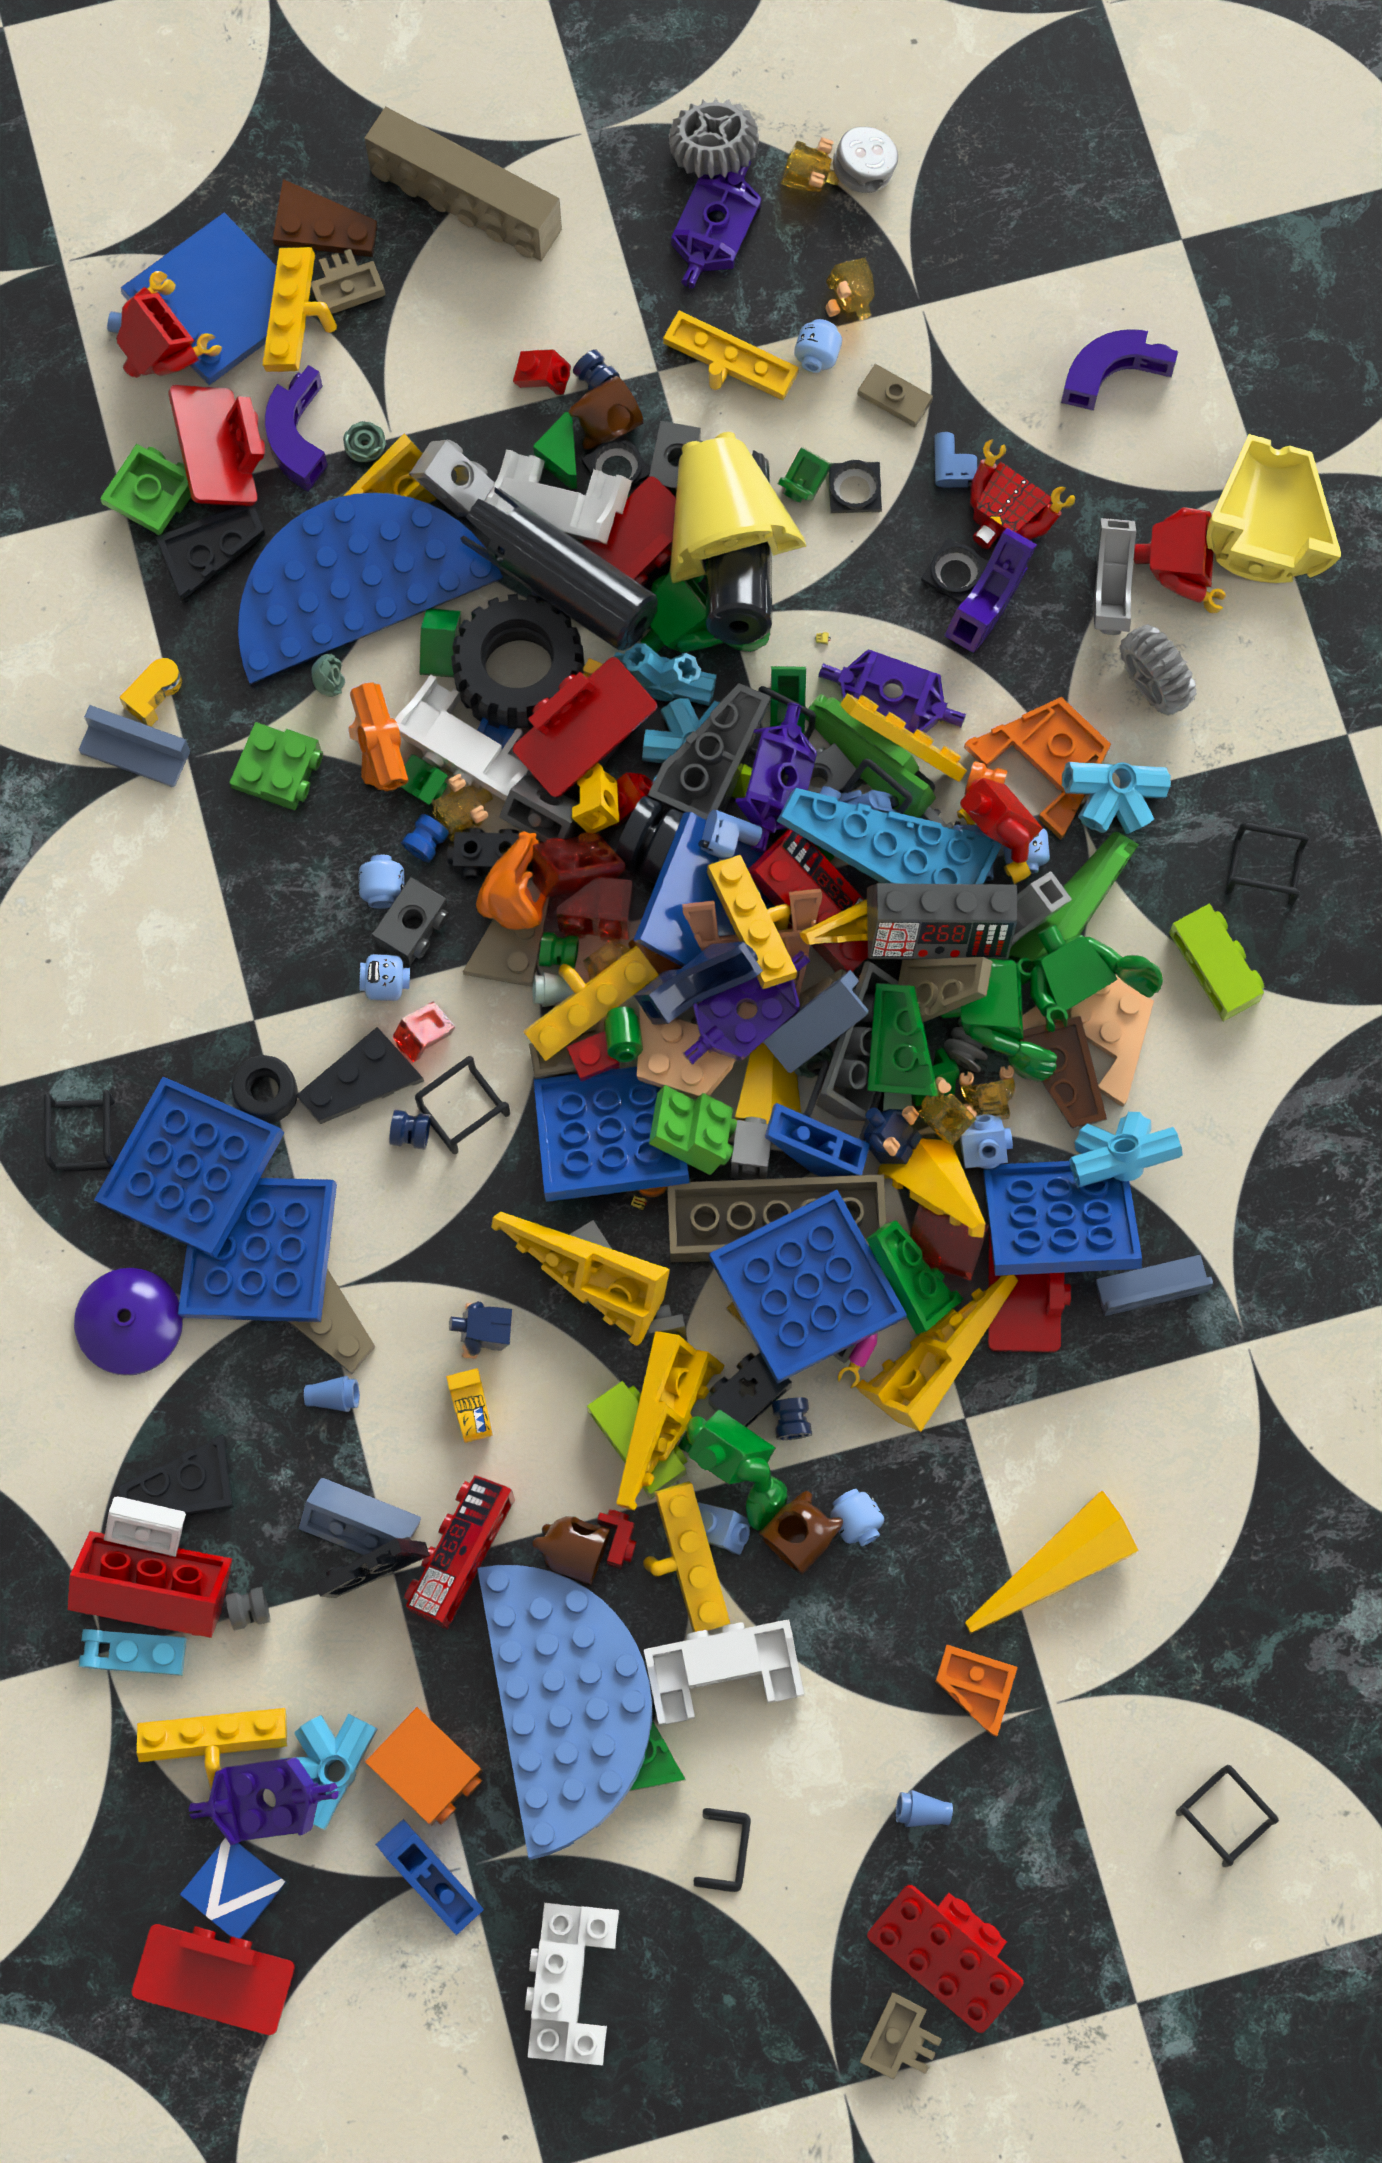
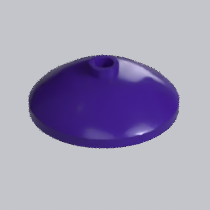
M123 1268L108 1272L88 1286L77 1304L74 1329L78 1344L86 1357L104 1371L117 1375H137L148 1372L162 1364L172 1354L180 1340L183 1318L178 1315L179 1299L165 1280L147 1270ZM122 1312H131L129 1321L124 1323L119 1321V1315Z

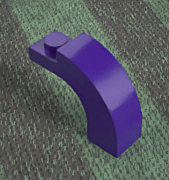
M1127 329L1104 334L1086 345L1074 359L1066 378L1061 403L1094 411L1102 383L1111 374L1120 370L1136 369L1172 378L1178 351L1172 350L1164 344H1147L1148 331Z
M310 365L305 368L302 374L297 373L293 377L289 385V391L279 384L276 385L269 398L265 413L266 434L276 464L286 477L307 492H309L328 466L325 452L306 441L297 431L300 416L323 387L320 372Z
M1009 528L1003 531L977 584L956 609L944 636L973 653L979 648L996 625L1028 569L1026 566L1037 544Z

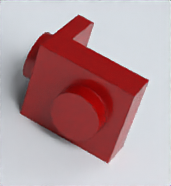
M554 349L521 351L513 382L520 388L548 387L556 395H563L570 377L571 365Z
M626 772L616 780L619 822L613 824L614 826H621L627 821L643 796H648L653 783L647 776L641 773Z
M605 1031L567 1046L568 1054L580 1081L610 1069L620 1068V1062L611 1058L607 1053Z
M609 1509L607 1514L599 1512L597 1522L600 1525L616 1529L607 1564L622 1570L624 1561L631 1563L637 1541L631 1540L635 1526L633 1522L628 1521L629 1515Z

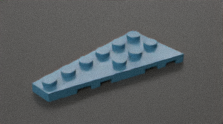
M795 788L791 792L777 819V822L880 883L983 884L1002 844L991 838L975 835V831L967 829L959 831L943 827L938 822L893 811L885 813L873 810L871 806L860 803L857 805L838 801L836 797Z

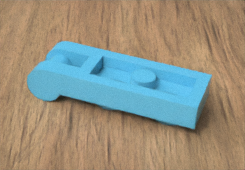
M83 1629L81 1641L85 1642L84 1655H80L78 1667L183 1676L187 1639L185 1637ZM100 1643L110 1644L108 1658L98 1657Z

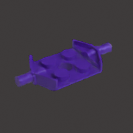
M749 161L748 167L740 166L738 174L730 171L726 177L718 174L714 175L713 179H711L708 174H704L698 178L671 237V245L689 266L681 280L684 286L687 287L689 283V288H694L702 271L733 269L734 259L756 211L761 209V197L745 181V175L751 165V161ZM712 211H721L726 217L723 221L716 223L710 221L707 216Z
M869 649L848 667H843L842 670L823 663L818 675L819 678L830 680L840 686L842 701L847 693L856 699L863 695L879 706L876 711L882 715L887 716L891 712L906 722L904 728L912 733L916 729L927 733L938 721H945L962 728L966 717L965 713L947 708L948 703L944 702L940 674ZM889 684H896L902 689L903 693L898 698L893 699L887 697L883 689Z
M796 703L787 704L784 722L780 726L754 729L753 733H761L750 781L745 798L736 799L737 805L750 823L762 828L760 841L757 845L751 846V850L759 853L766 852L770 833H775L776 829L787 828L777 822V819L795 788L808 791L817 756L816 749L802 733V727L797 725L802 706ZM783 768L788 775L786 785L781 781V771Z
M801 950L791 959L797 972L811 962L808 956ZM757 977L745 983L706 998L698 1005L695 1003L693 1009L700 1037L696 1043L683 1052V1055L692 1065L707 1051L709 1053L714 1051L742 1061L800 1010L794 979L762 989ZM743 1002H751L757 1007V1013L750 1019H743L736 1012L738 1006Z
M296 1757L230 1766L215 1772L209 1801L191 1803L189 1805V1812H195L189 1815L192 1819L210 1816L230 1845H235L245 1840L298 1833V1836H301L311 1831L318 1802L337 1799L339 1791H333L338 1788L336 1783L319 1786L317 1782L314 1783ZM265 1789H269L275 1795L276 1803L274 1807L269 1806L265 1802L263 1797Z

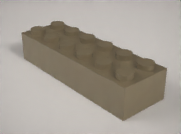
M386 106L365 136L370 171L376 178L384 182L389 180L395 183L409 196H419L427 200L434 209L440 212L447 211L457 216L458 220L468 227H478L496 242L502 243L504 241L510 244L524 257H534L542 261L562 230L560 198Z
M884 1175L705 1181L667 1186L670 1263L710 1261L709 1253L835 1190H838L865 1240L886 1224Z

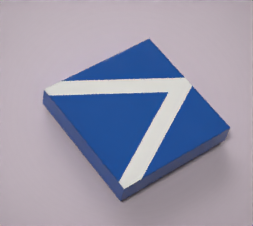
M225 1838L180 1895L229 1936L242 1939L287 1882L240 1843L230 1845Z

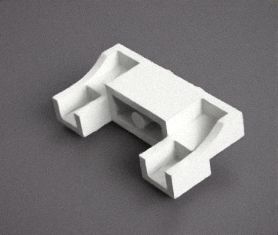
M506 449L500 473L495 485L485 498V502L507 513L513 511L515 508L494 492L495 487L500 488L570 537L583 541L586 539L607 544L615 513L623 514L632 483L631 480L621 475H616L615 477L593 469L585 496L579 492L540 484L539 481L545 461L533 455L529 457Z
M430 674L415 697L395 718L399 727L400 737L421 749L422 755H424L423 759L428 764L439 770L442 767L453 773L452 777L461 774L460 778L466 782L465 787L473 785L479 790L483 787L506 801L510 789L527 774L529 776L532 775L513 752L514 744L524 736L523 731L517 728L502 749L499 743L451 715L461 700L460 693L455 689L450 692L437 684L436 677Z
M789 1619L745 1628L744 1623L731 1624L722 1627L723 1633L711 1636L708 1635V1630L686 1634V1641L644 1649L658 1725L662 1726L695 1719L689 1689L756 1675H762L767 1704L804 1696Z
M544 1903L539 1949L532 1948L529 1971L536 1972L535 1987L527 1988L525 2010L532 2011L528 2058L603 2065L607 2026L578 2023L586 1946L607 1949L616 1948L619 1910Z

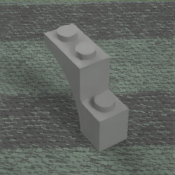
M1100 519L1096 553L1097 573L1092 608L1095 629H1099L1104 634L1119 635L1121 631L1130 632L1131 584L1136 539L1135 521Z
M1051 871L1031 883L1017 895V924L1011 946L1029 931L1051 918L1072 900Z

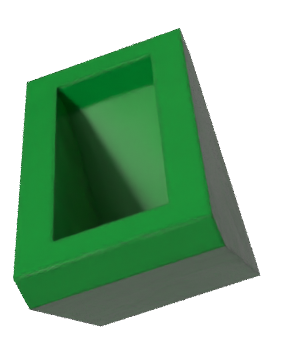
M565 412L533 446L534 456L544 460V468L570 489H577L573 420L569 412Z
M432 608L426 610L420 635V675L430 676L431 674L432 676L454 678L451 656H453L452 645L454 638L459 636L461 611Z
M771 666L770 689L805 707L806 667ZM773 698L770 700V727L780 726L784 722L787 705ZM800 712L797 725L802 727L801 731L805 733V715Z

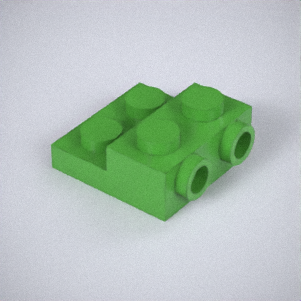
M136 444L100 500L108 508L161 535L175 512L181 513L191 498L184 464L178 462L175 465L166 460L165 456L153 447L146 449Z
M255 722L230 780V787L295 811L299 801L304 802L309 793L310 782H308L312 770L317 771L322 762L323 751H321L319 740L289 729L283 732Z
M664 1085L657 1093L649 1144L711 1175L720 1164L725 1165L733 1153V1146L728 1144V1139L731 1138L737 1126V1120L732 1118L733 1108L705 1093H702L696 1100H693L683 1093Z

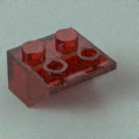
M582 833L574 838H551L546 840L545 843L533 844V883L545 897L611 886L625 870V863L599 834Z
M604 877L593 879L557 907L556 915L559 932H565V936H579V939L586 938V935L600 936V940L609 943H619L621 939L629 940L634 903L633 882Z
M919 1204L909 1236L922 1250V1259L930 1268L937 1267L939 1271L971 1281L989 1226L985 1225L983 1238L971 1237L968 1235V1226L963 1223L960 1226H954L949 1223L950 1215H937Z

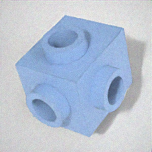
M983 1114L974 1117L973 1120L958 1121L961 1153L965 1168L980 1167L990 1169L997 1167L1001 1163H1008L1007 1149H1013L1010 1127H1003L1001 1116Z

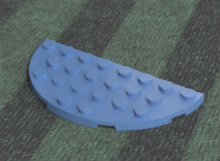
M519 1565L480 1567L477 1569L528 1858L533 1860L565 1849L595 1827H599L627 1796L642 1767L652 1726L650 1683L643 1658L628 1628L618 1615L589 1589L567 1577L535 1567Z

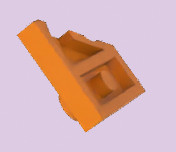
M946 1645L935 1682L990 1735L997 1737L1018 1667Z

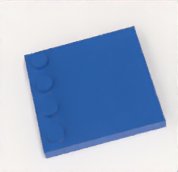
M224 212L121 287V294L128 301L143 287L148 288L150 286V276L155 271L165 273L167 275L165 280L170 279L175 282L176 286L171 294L162 295L159 293V295L194 339L191 345L192 348L197 346L198 338L205 333L216 336V338L207 343V350L215 345L222 347L221 352L217 356H209L204 353L198 356L199 361L190 365L208 385H211L265 345L277 266Z
M692 812L683 813L634 937L635 942L681 967H684L702 952L689 922L683 914L682 904L714 901L718 936L736 935L707 874L709 864L724 859L708 854L698 846L699 841L703 837L706 820ZM737 841L732 857L741 855L748 869L764 853L751 850L750 845ZM756 886L766 908L775 907Z
M637 1066L611 1069L584 1081H580L577 1074L534 1079L546 1202L690 1183L687 1163L649 1144L657 1093L661 1087L639 1081L637 1078Z
M162 1077L94 1201L109 1210L217 1258L282 1139L284 1132L275 1125Z
M1069 1161L999 1164L994 1168H983L995 1276L1142 1269V1254L1130 1181H1120L1113 1177L1078 1188L1074 1181Z
M260 1178L217 1258L187 1245L178 1315L182 1318L321 1322L337 1183L331 1179Z
M838 1190L709 1253V1259L777 1384L906 1319L907 1316Z

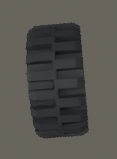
M510 594L507 601L499 602L498 597L489 600V607L484 610L481 606H478L471 612L472 621L464 620L459 627L460 636L454 638L452 645V669L456 689L460 693L461 701L466 709H472L473 717L481 722L482 718H485L489 721L490 726L498 729L500 725L508 726V729L516 730L517 728L529 727V730H531L534 726L528 718L534 714L532 712L533 708L541 700L552 698L560 690L558 687L565 678L572 674L576 676L579 672L584 674V652L577 627H572L571 618L563 612L558 614L557 608L545 601L544 605L539 604L537 596L527 595V600H519L518 594ZM523 640L533 642L544 648L550 655L551 667L548 673L533 685L523 688H510L495 682L487 674L486 662L498 647L505 643Z

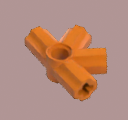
M374 682L361 684L350 692L356 717L353 724L348 727L350 739L357 741L362 751L361 777L365 784L373 785L378 790H395L400 786L406 785L408 782V776L399 749L401 745L399 727L396 720L389 716L380 684H375Z

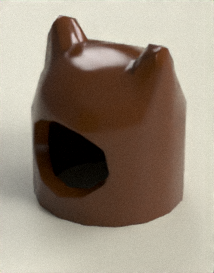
M618 376L587 392L569 409L570 416L579 419V423L586 436L582 442L584 449H592L602 443L614 441L644 423L641 410L634 396Z
M809 1491L801 1493L792 1502L784 1506L759 1533L763 1542L784 1563L800 1575H803L828 1548L843 1524V1519L840 1517L827 1518L818 1508L811 1504L812 1494Z
M565 1516L556 1520L553 1524L542 1526V1533L545 1536L536 1537L532 1543L533 1547L542 1552L546 1566L553 1572L590 1586L603 1558L611 1529L589 1524L574 1516Z

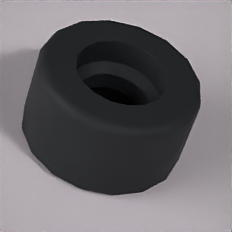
M267 1055L251 1057L236 1070L231 1085L233 1099L240 1111L268 1123L282 1120L290 1114L296 1105L298 1088L295 1077L287 1064L277 1057ZM264 1077L274 1079L279 1088L275 1098L267 1102H259L253 1098L251 1089L255 1081Z

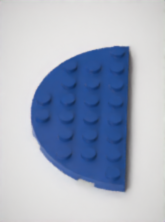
M360 493L323 502L303 512L283 527L265 546L248 576L242 594L238 623L240 654L248 682L251 685L423 613L427 609L435 608L502 580L503 576L497 566L461 542L460 537L464 535L485 548L468 528L445 511L426 502L389 493Z

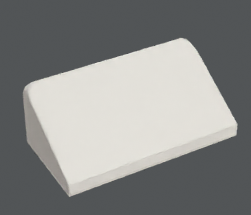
M114 1497L108 1514L104 1540L176 1557L186 1514L175 1509L122 1497Z

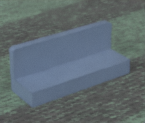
M89 705L84 716L88 729L79 747L82 755L170 787L176 786L190 754V748L186 739Z
M851 970L801 1007L795 1015L764 1041V1044L789 1073H792L868 1014L869 1011L852 991L859 980Z
M1196 1255L1096 1279L1095 1285L1103 1314L1108 1316L1208 1292L1213 1285L1212 1277L1206 1276L1201 1255Z
M321 1478L305 1503L299 1529L365 1555L395 1538H412L420 1524L421 1517Z

